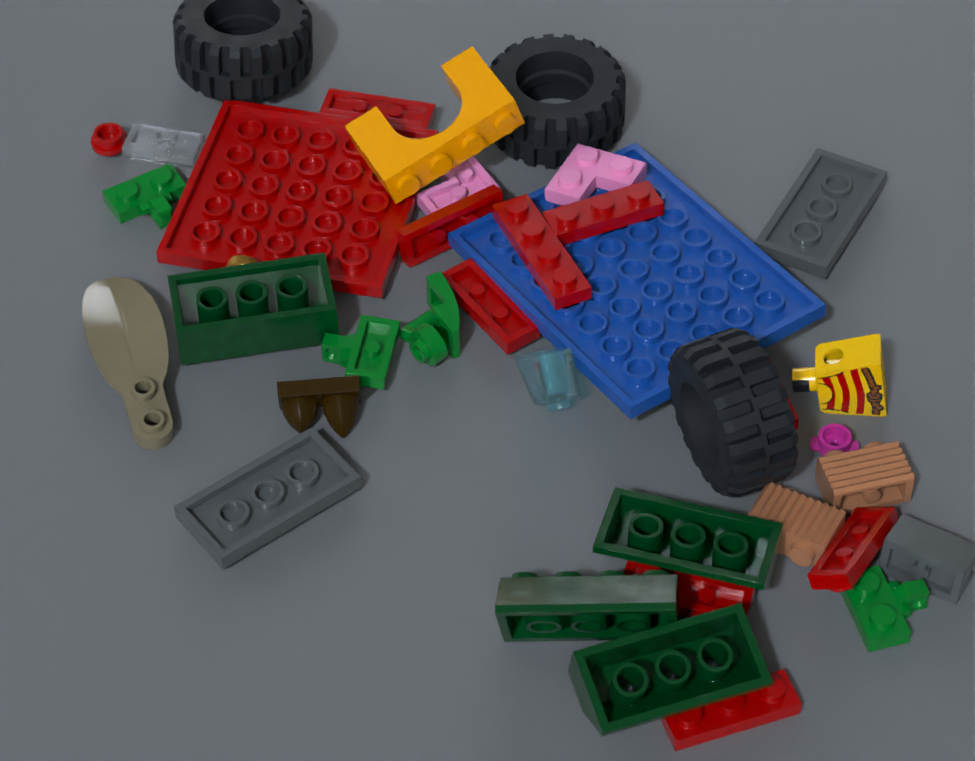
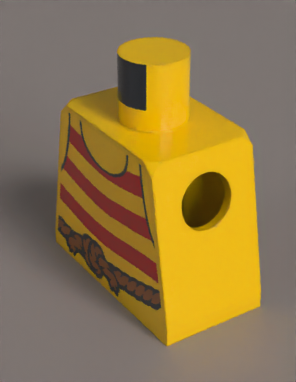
M871 334L817 345L815 347V367L792 368L793 391H817L820 411L823 413L887 416V383L881 334Z

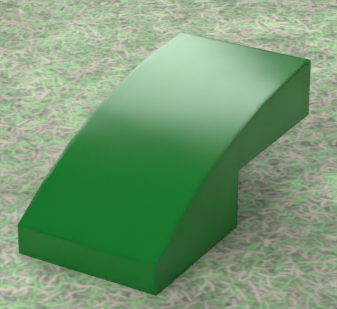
M438 271L426 277L427 304L432 308L433 327L443 338L449 355L456 359L460 357L461 351L459 309L450 285L442 273Z

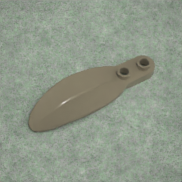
M112 277L95 281L84 292L82 302L83 328L89 350L103 378L123 398L136 444L147 450L162 449L172 441L174 426L163 389L169 368V348L161 312L149 292L132 279ZM151 422H156V423H158L157 425H154V426L147 425L148 423H151Z

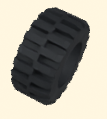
M184 0L174 15L173 35L177 73L191 89L196 92L201 91L208 98L218 97L222 101L242 100L251 103L255 99H262V101L270 100L274 95L279 94L282 96L288 93L292 87L296 88L300 85L312 68L311 13L302 0Z
M543 34V38L535 39L532 36L525 38L519 45L516 42L504 50V53L501 52L492 61V65L489 68L515 99L525 122L510 134L494 142L501 151L505 150V153L510 158L516 161L522 159L525 165L536 167L538 164L544 165L545 169H556V166H562L577 144L607 152L620 138L622 127L625 123V74L622 72V67L618 61L611 57V54L602 46L597 48L593 41L585 38L582 41L577 40L574 35L564 34L563 37H554V34ZM552 98L570 100V102L559 104L543 103L539 101Z
M729 328L678 347L668 362V370L670 372L668 375V385L671 388V402L675 408V417L678 426L682 430L686 447L689 448L696 467L700 468L705 481L711 483V488L715 492L720 493V495L734 498L765 487L768 483H776L787 479L797 465L796 460L799 457V450L796 447L798 434L793 423L795 419L787 401L788 395L785 387H782L777 369L775 366H772L766 350L759 346V341L745 330Z

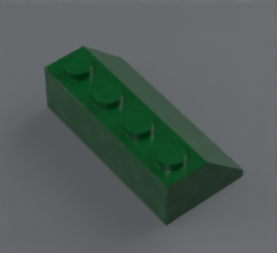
M325 252L167 276L181 366L321 345L325 333L339 335L337 307Z
M615 487L594 541L592 552L764 591L770 590L779 561L783 523Z
M609 570L601 572L599 576H582L578 572L562 571L557 573L555 577H538L537 574L531 572H517L512 577L500 578L495 602V615L504 642L613 640L679 621L678 576L669 575L664 570H648L643 575H625L621 571Z
M741 603L573 651L568 668V673L581 709L602 737L773 685L772 678Z

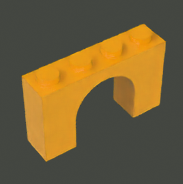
M473 46L441 65L451 90L462 103L459 115L444 131L422 139L404 137L392 128L377 106L345 125L356 149L396 204L415 194L424 186L445 175L451 169L480 153L483 149L525 123L515 99Z

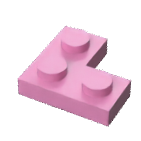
M577 144L546 186L545 201L567 205L589 198L596 187L613 191L640 183L647 175V163Z
M472 156L445 175L440 176L439 178L443 183L417 193V205L425 215H429L493 184L499 189L501 188L476 158Z

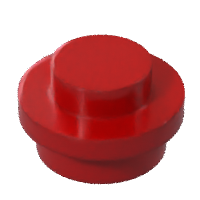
M112 122L103 123L94 129L91 137V146L93 151L99 155L115 156L127 148L128 136L120 125Z

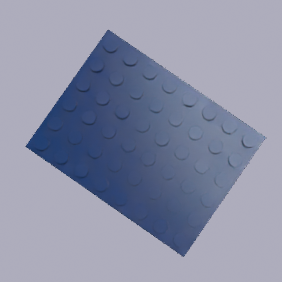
M636 142L614 152V154L647 163V175L642 182L649 180L664 202V215L563 245L591 285L592 299L555 310L494 220L492 212L448 233L449 246L465 261L471 258L538 327V331L630 420L671 398V388L668 385V375L670 374L668 362L671 360L670 357L681 345L729 328H737L749 332V335L754 336L759 341L761 348H766L823 318L826 310L824 302ZM546 186L528 194L541 214L544 211L562 206L545 201ZM596 187L590 197L610 191Z

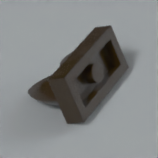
M359 375L277 382L280 410H282L288 424L300 434L306 431L313 423L318 407H323L324 415L329 425L341 438H345L352 429L358 414L359 404H361Z

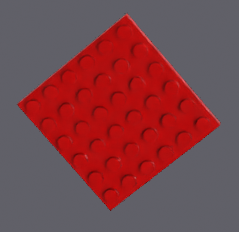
M224 100L156 251L157 261L163 264L209 270L226 267L228 260L237 255L248 256L258 262L325 252L333 291L382 299L400 251L396 229L410 223L417 204L416 194L421 192L422 188L397 204L394 202L356 149L345 128V125L356 118L237 100ZM389 123L398 134L411 139L428 138L439 134V130Z

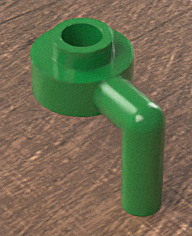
M432 308L400 329L399 337L401 340L409 343L410 351L418 362H425L430 366H434L448 356V349L443 338L433 327Z

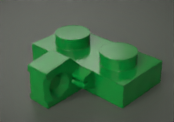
M168 163L105 189L102 193L105 204L120 224L141 215L149 214L161 230L168 226L172 217V207L170 204L180 199L186 183L173 166Z
M361 314L356 334L343 336L325 333L322 342V360L345 367V376L359 375L360 386L384 390L400 333V321Z
M879 565L866 568L852 590L840 592L868 652L909 643L911 631L905 619L910 617L913 611L927 608L930 595L923 579L905 581L900 585L898 581L887 583Z

